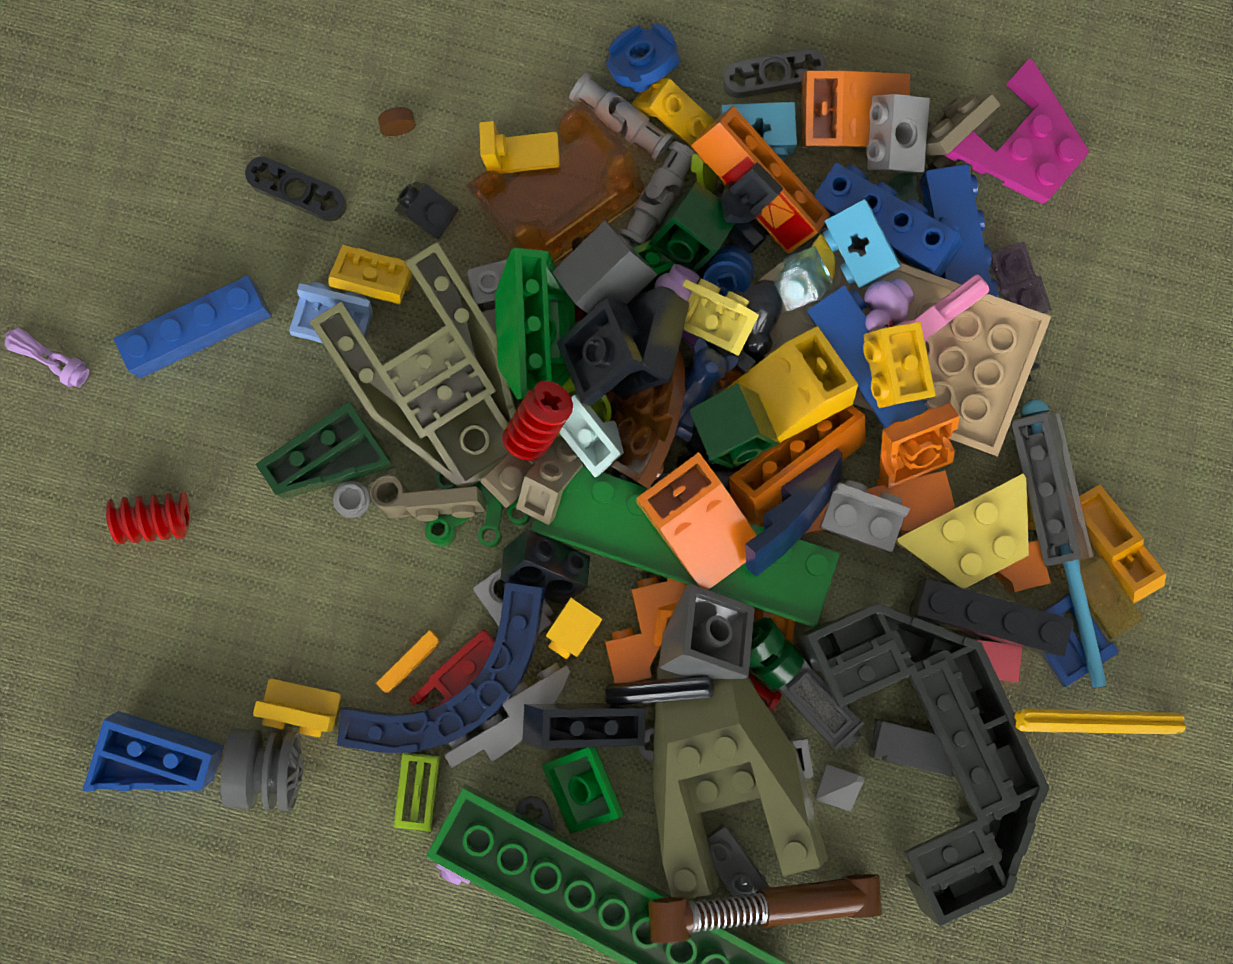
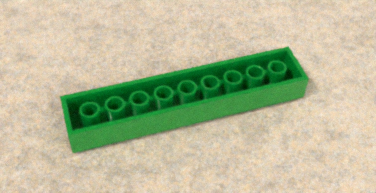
M466 784L461 789L426 855V858L621 964H795L728 926L725 929L720 926L718 930L715 928L709 930L707 928L706 931L702 929L699 932L695 931L690 935L689 940L682 942H651L648 901L656 898L672 897L671 895Z

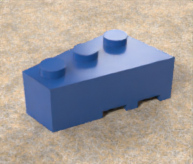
M118 711L103 720L82 791H95L96 789H118V791H130L132 789L201 791L214 780L224 745Z

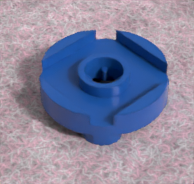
M651 24L653 29L642 30L640 25L632 27L621 33L611 43L608 49L611 55L609 60L606 59V64L613 79L618 84L632 87L635 92H644L652 86V83L662 79L679 65L678 46L671 31L663 25ZM642 53L645 55L641 58H637V56Z

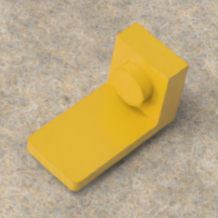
M662 78L652 83L648 90L639 92L631 104L647 116L657 117L693 151L695 150L691 145L704 129L715 121L670 78Z
M494 121L479 123L480 156L489 175L557 168L560 166L559 137L557 132L505 137L504 134H499Z

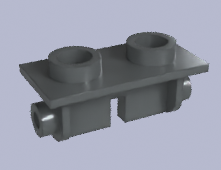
M722 824L712 832L711 836L707 837L716 872L733 896L752 895L758 889L770 888L765 881L766 877L760 874L732 834L733 830Z

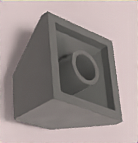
M689 584L663 632L659 668L685 677L708 676L710 679L747 678L749 676L755 607Z

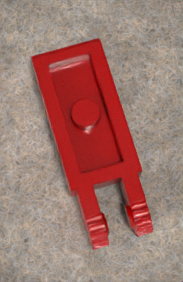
M483 629L428 678L430 681L409 699V702L413 706L422 703L435 688L444 696V699L432 708L458 695L481 673L493 649L495 640Z

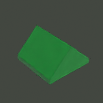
M597 747L579 748L541 765L570 834L624 816L623 809Z

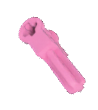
M974 275L915 320L904 321L899 325L921 322L926 343L927 338L985 296L990 289L980 275Z

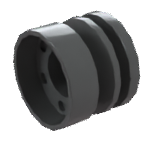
M232 729L226 741L222 761L221 796L224 807L252 809L259 793H261L262 804L265 810H273L278 802L280 811H293L298 791L301 787L304 768L300 734L298 732H287L283 739L280 731H271L266 747H264L260 730Z

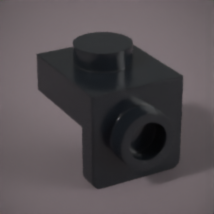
M414 182L412 185L409 184L401 191L397 198L399 204L395 208V212L401 216H406L436 239L440 238L459 210L429 185Z

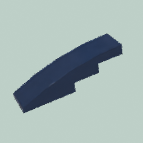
M835 449L782 486V503L764 514V531L745 544L746 568L756 577L782 557L804 535L827 505L834 486L841 479L842 452Z

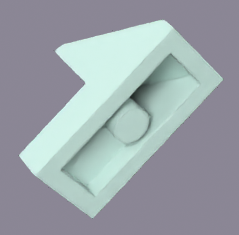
M578 394L571 397L573 412L559 433L592 475L598 477L624 453L617 424L614 420L603 423L589 405L581 403Z

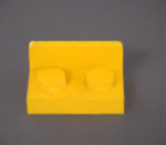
M342 245L329 275V286L400 304L405 291H409L412 286V273L404 260L369 252L361 248Z
M921 322L883 328L864 334L863 353L865 359L869 362L872 376L871 392L877 400L879 408L936 396Z

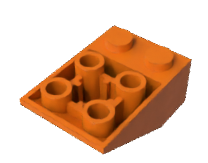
M860 71L804 72L802 74L801 147H867L869 144V112L872 106V96L888 94L910 96V74Z
M699 452L636 499L638 506L699 587L709 590L746 562L745 544L757 535L722 482Z

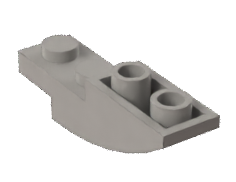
M558 663L553 664L538 673L541 681L529 688L526 682L519 684L509 697V700L503 704L509 715L508 718L503 719L501 714H498L481 724L484 732L474 738H471L468 733L450 742L449 746L452 751L444 756L451 768L485 749L491 762H493L518 744L523 738L524 704H554L564 689L571 673L568 665L560 668Z

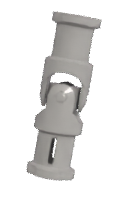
M589 73L581 76L569 95L570 100L573 102L579 101L594 112L593 116L597 120L620 134L630 144L635 142L649 152L651 159L654 161H658L674 138V135L670 132L666 134L650 123V118L646 114L634 108L613 90L608 92L592 80V75Z
M676 141L671 143L669 147L671 150L662 167L656 168L651 177L652 180L645 187L633 209L635 212L626 228L620 229L618 232L633 247L646 243L655 226L662 223L674 202V198L684 186L683 179L691 167L692 155L697 153L682 143Z

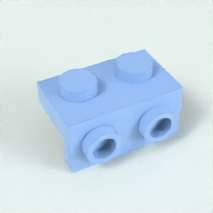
M312 282L310 285L299 283L297 289L299 300L289 329L291 336L323 343L309 321L336 304L343 302L366 338L373 310L370 301L364 295L346 291L345 294L334 292L328 286Z

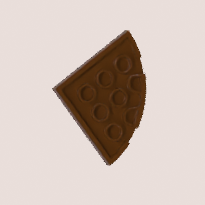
M680 347L670 382L624 398L612 391L606 393L611 406L610 421L614 420L617 424L624 451L610 466L650 489L652 483L660 477L664 470V460L674 438L683 399L686 395L685 367Z

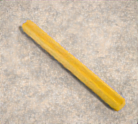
M1025 708L1022 711L1018 710L1014 715L1017 721L1016 728L1020 731L1176 734L1177 732H1184L1186 729V725L1183 723L1185 717L1180 713Z

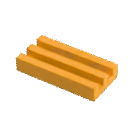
M429 630L376 684L384 693L392 692L442 643V639L434 631Z

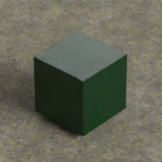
M696 181L671 208L649 244L673 263L697 272L718 252L735 223H729L724 219L722 200Z
M739 383L689 409L709 459L727 468L733 469L742 463L753 460L761 453L780 444L759 395Z

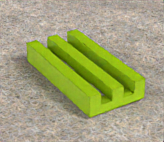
M402 753L394 828L432 831L441 756ZM410 761H416L410 821H406L403 818ZM425 763H431L423 823L418 822L424 768Z

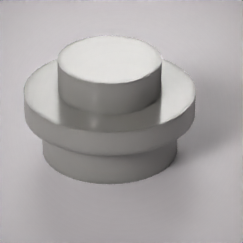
M345 482L334 493V507L345 517H359L369 508V491L359 482Z

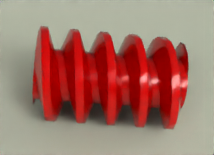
M539 381L534 389L528 391L502 433L504 447L519 459L531 461L543 457L573 412V402L569 393L556 383Z
M181 492L179 503H175L171 493H166L164 504H160L157 495L153 494L148 506L145 505L142 496H137L134 507L130 506L128 498L122 497L120 508L117 509L113 499H109L106 507V519L112 539L116 544L120 545L125 544L128 539L131 543H139L142 538L152 542L157 538V535L161 540H169L172 534L177 539H183L190 524V505L187 493Z

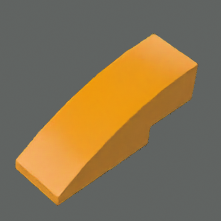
M1099 484L1080 495L1079 498L1089 541L1130 601L1134 604L1165 586L1166 572L1145 548L1143 536L1104 488Z

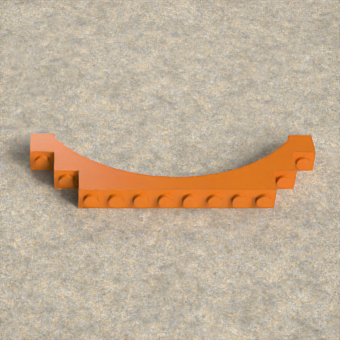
M933 470L887 489L881 479L876 480L878 486L866 490L867 493L878 497L883 492L903 499L901 505L910 508L908 516L904 517L899 534L903 535L955 509L946 470L936 473ZM827 505L804 535L828 532L820 528ZM743 515L747 522L754 524L745 515ZM764 522L758 526L764 527ZM1039 540L1028 543L1029 556L992 574L1004 584L1006 593L1051 584L1047 566H1044ZM658 576L637 581L638 588L631 589L641 634L634 635L632 628L611 633L612 640L605 642L615 684L634 682L652 677L650 666L660 646L653 644L658 608L678 603L688 585L665 578L666 582L660 583Z

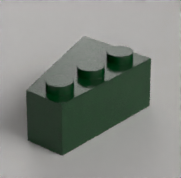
M347 402L255 464L275 495L283 499L396 468L357 409L350 402Z

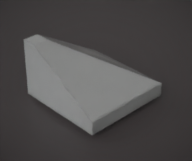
M826 764L815 800L851 812L865 777Z

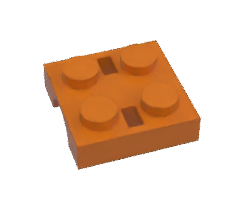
M951 403L938 408L927 409L918 416L905 421H897L883 429L879 477L887 489L953 463L955 450L949 438L952 437L953 431L958 429L960 416Z

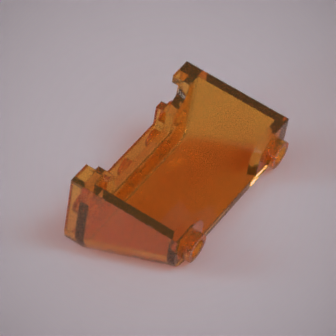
M584 102L566 112L559 123L558 130L562 139L559 142V167L517 172L506 181L499 172L491 170L481 173L466 184L472 197L511 249L522 248L548 251L553 259L552 263L572 250L571 244L576 237L581 236L583 242L585 240L584 235L589 236L605 220L610 223L637 202L644 191V184L628 148Z

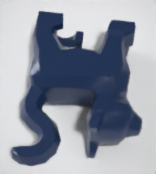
M700 337L694 346L693 364L685 367L686 395L683 399L681 414L675 435L687 441H690L695 426L689 409L711 398L715 391V384L721 378H724L728 371L737 365L739 360L734 355L725 356L718 351V346L712 343L707 345L705 340Z

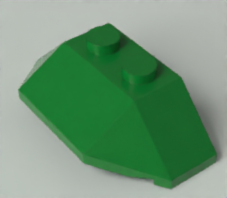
M522 248L511 249L495 293L498 369L517 399H524L528 391L534 389L539 381H550L562 387L570 377L556 342L575 324V307L570 296L552 274L556 266L552 263L553 259L548 251Z

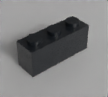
M608 703L524 704L522 742L541 749L644 746L646 708L632 704L614 706Z

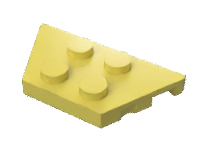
M1024 473L897 538L896 544L922 561L921 563L932 571H936L945 577V580L950 584L963 589L1029 556L1027 485Z

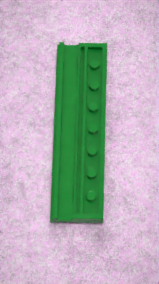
M583 466L563 490L554 520L547 525L535 518L532 525V531L550 539L686 585L693 584L698 586L636 503L637 497L648 490L646 487L604 473L594 477L588 468ZM749 523L756 535L764 531V527ZM799 539L782 557L757 577L746 568L745 562L710 588L709 591L768 613L817 628L840 553Z

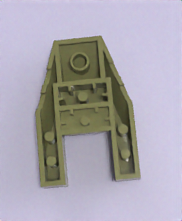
M436 242L405 261L408 269L445 325L387 363L382 364L343 302L336 304L309 322L371 418L426 460L427 463L457 487L465 488L483 479L509 453L502 442V433L513 418L516 410L509 385L498 369L496 334L442 248Z
M659 666L656 668V680L685 677L661 669ZM749 677L745 679H713L714 694L710 698L655 702L652 786L663 867L672 897H685L689 900L710 895L720 887L700 813L756 798H761L783 876L819 868L828 860L796 747L792 741H789L777 723V718L771 709L765 705Z

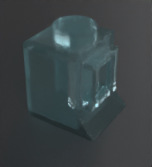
M816 246L784 258V268L778 274L779 278L774 283L787 310L790 311L821 299L833 284V280Z

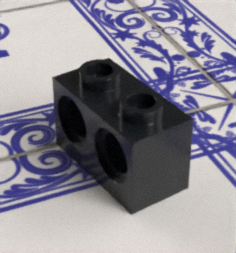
M526 529L504 548L500 580L545 587L544 598L563 606L570 598L573 599L588 587L590 556L530 529Z

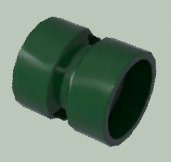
M764 617L753 622L749 667H753V672L767 688L775 689L782 687L799 673L804 663V657L789 640L785 639L784 633L772 619Z

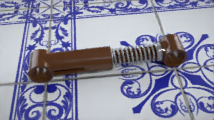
M855 874L843 876L842 879L762 888L752 895H740L739 897L736 895L733 898L729 896L727 899L722 897L721 899H708V901L704 899L701 902L697 900L695 903L693 901L688 902L685 897H663L648 901L651 942L654 943L686 941L690 939V935L695 931L699 932L701 929L706 931L707 928L709 930L713 928L718 930L720 926L725 929L726 926L729 928L733 925L738 927L739 924L744 926L745 923L749 926L751 923L756 925L759 922L765 928L841 917L867 918L882 915L880 879L877 874Z

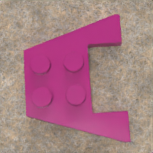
M1029 58L1005 85L1032 109L1030 114L996 152L972 131L945 156L954 161L957 159L963 160L972 165V170L982 175L987 172L1003 180L1002 185L1044 204L1088 155L1089 150L1036 64Z

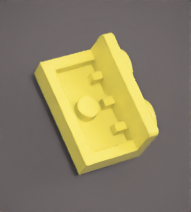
M685 279L682 286L692 293L687 301L689 302V308L683 330L739 356L759 315L747 308L749 303L747 299L729 291L727 296L724 297L718 294L721 288L706 280L700 279L699 283L695 284Z

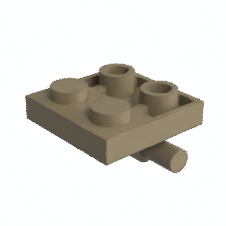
M973 94L966 98L958 96L942 108L944 114L936 121L928 122L925 156L940 155L930 165L932 170L950 167L955 161L946 157L945 154L950 153L972 131L981 138L992 128L990 121L986 118L1000 106L993 94L980 96Z

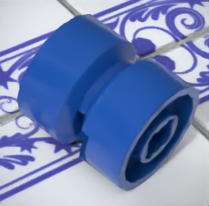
M735 246L723 247L710 258L703 280L721 288L718 294L724 297L727 296L729 291L734 293L735 290L744 293L751 286L755 272L754 262L751 256L742 248Z

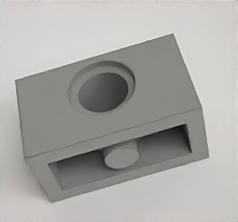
M900 94L872 96V106L869 112V144L866 151L868 157L867 170L896 173L924 172L930 98Z

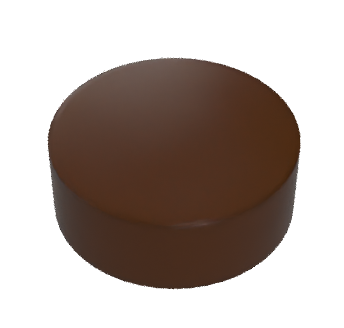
M405 107L388 109L378 117L380 131L385 136L403 135L412 131L416 126L413 111Z

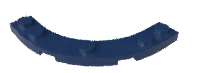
M505 582L501 619L493 649L481 673L458 695L437 707L414 713L393 714L344 707L341 709L337 746L383 753H411L447 744L483 724L509 699L521 682L531 662L540 629L545 587Z

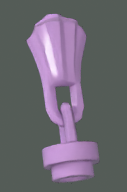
M19 327L6 333L5 346L7 350L32 357L48 365L52 372L60 377V382L64 385L79 388L88 378L89 369L85 367V362L76 357L70 359L61 353H53ZM43 353H45L46 355L49 356V358H48V360H46L45 358L41 357L40 355H42ZM61 362L66 364L63 370L57 367L61 365Z

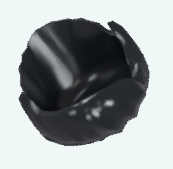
M766 279L756 282L744 293L738 290L734 291L735 294L749 301L748 309L759 315L742 348L752 358L762 357L770 352L773 340L769 333L778 322L783 309L784 295L782 287L773 280Z

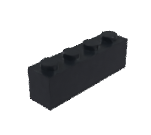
M931 579L919 580L910 612L911 617L1053 657L1065 656L1074 621L1070 618Z

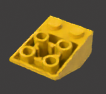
M817 326L785 342L727 388L739 383L757 393L779 442H782L853 405L858 383Z

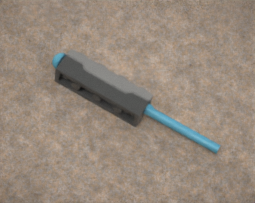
M1037 399L1030 400L1021 410V417L1027 418L1011 421L1022 470L1026 477L1027 492L1044 566L1063 563L1092 688L1106 686V678L1079 560L1093 557L1061 417L1058 413H1048L1050 409L1045 402Z

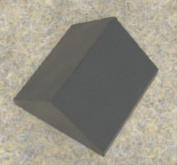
M606 220L552 272L572 301L587 314L593 310L597 303L606 298L628 304L658 275Z

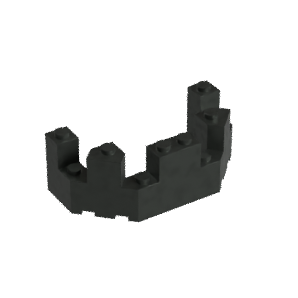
M878 603L867 605L837 620L826 622L817 626V628L795 636L807 664L813 671H822L838 707H842L909 676L966 798L968 805L956 810L962 825L904 851L913 872L905 875V878L920 910L941 927L1012 894L1018 878L1016 874L1023 855H1026L1036 826L1035 820L1041 803L1045 801L1049 785L1024 732L1016 728L1015 713L983 644Z

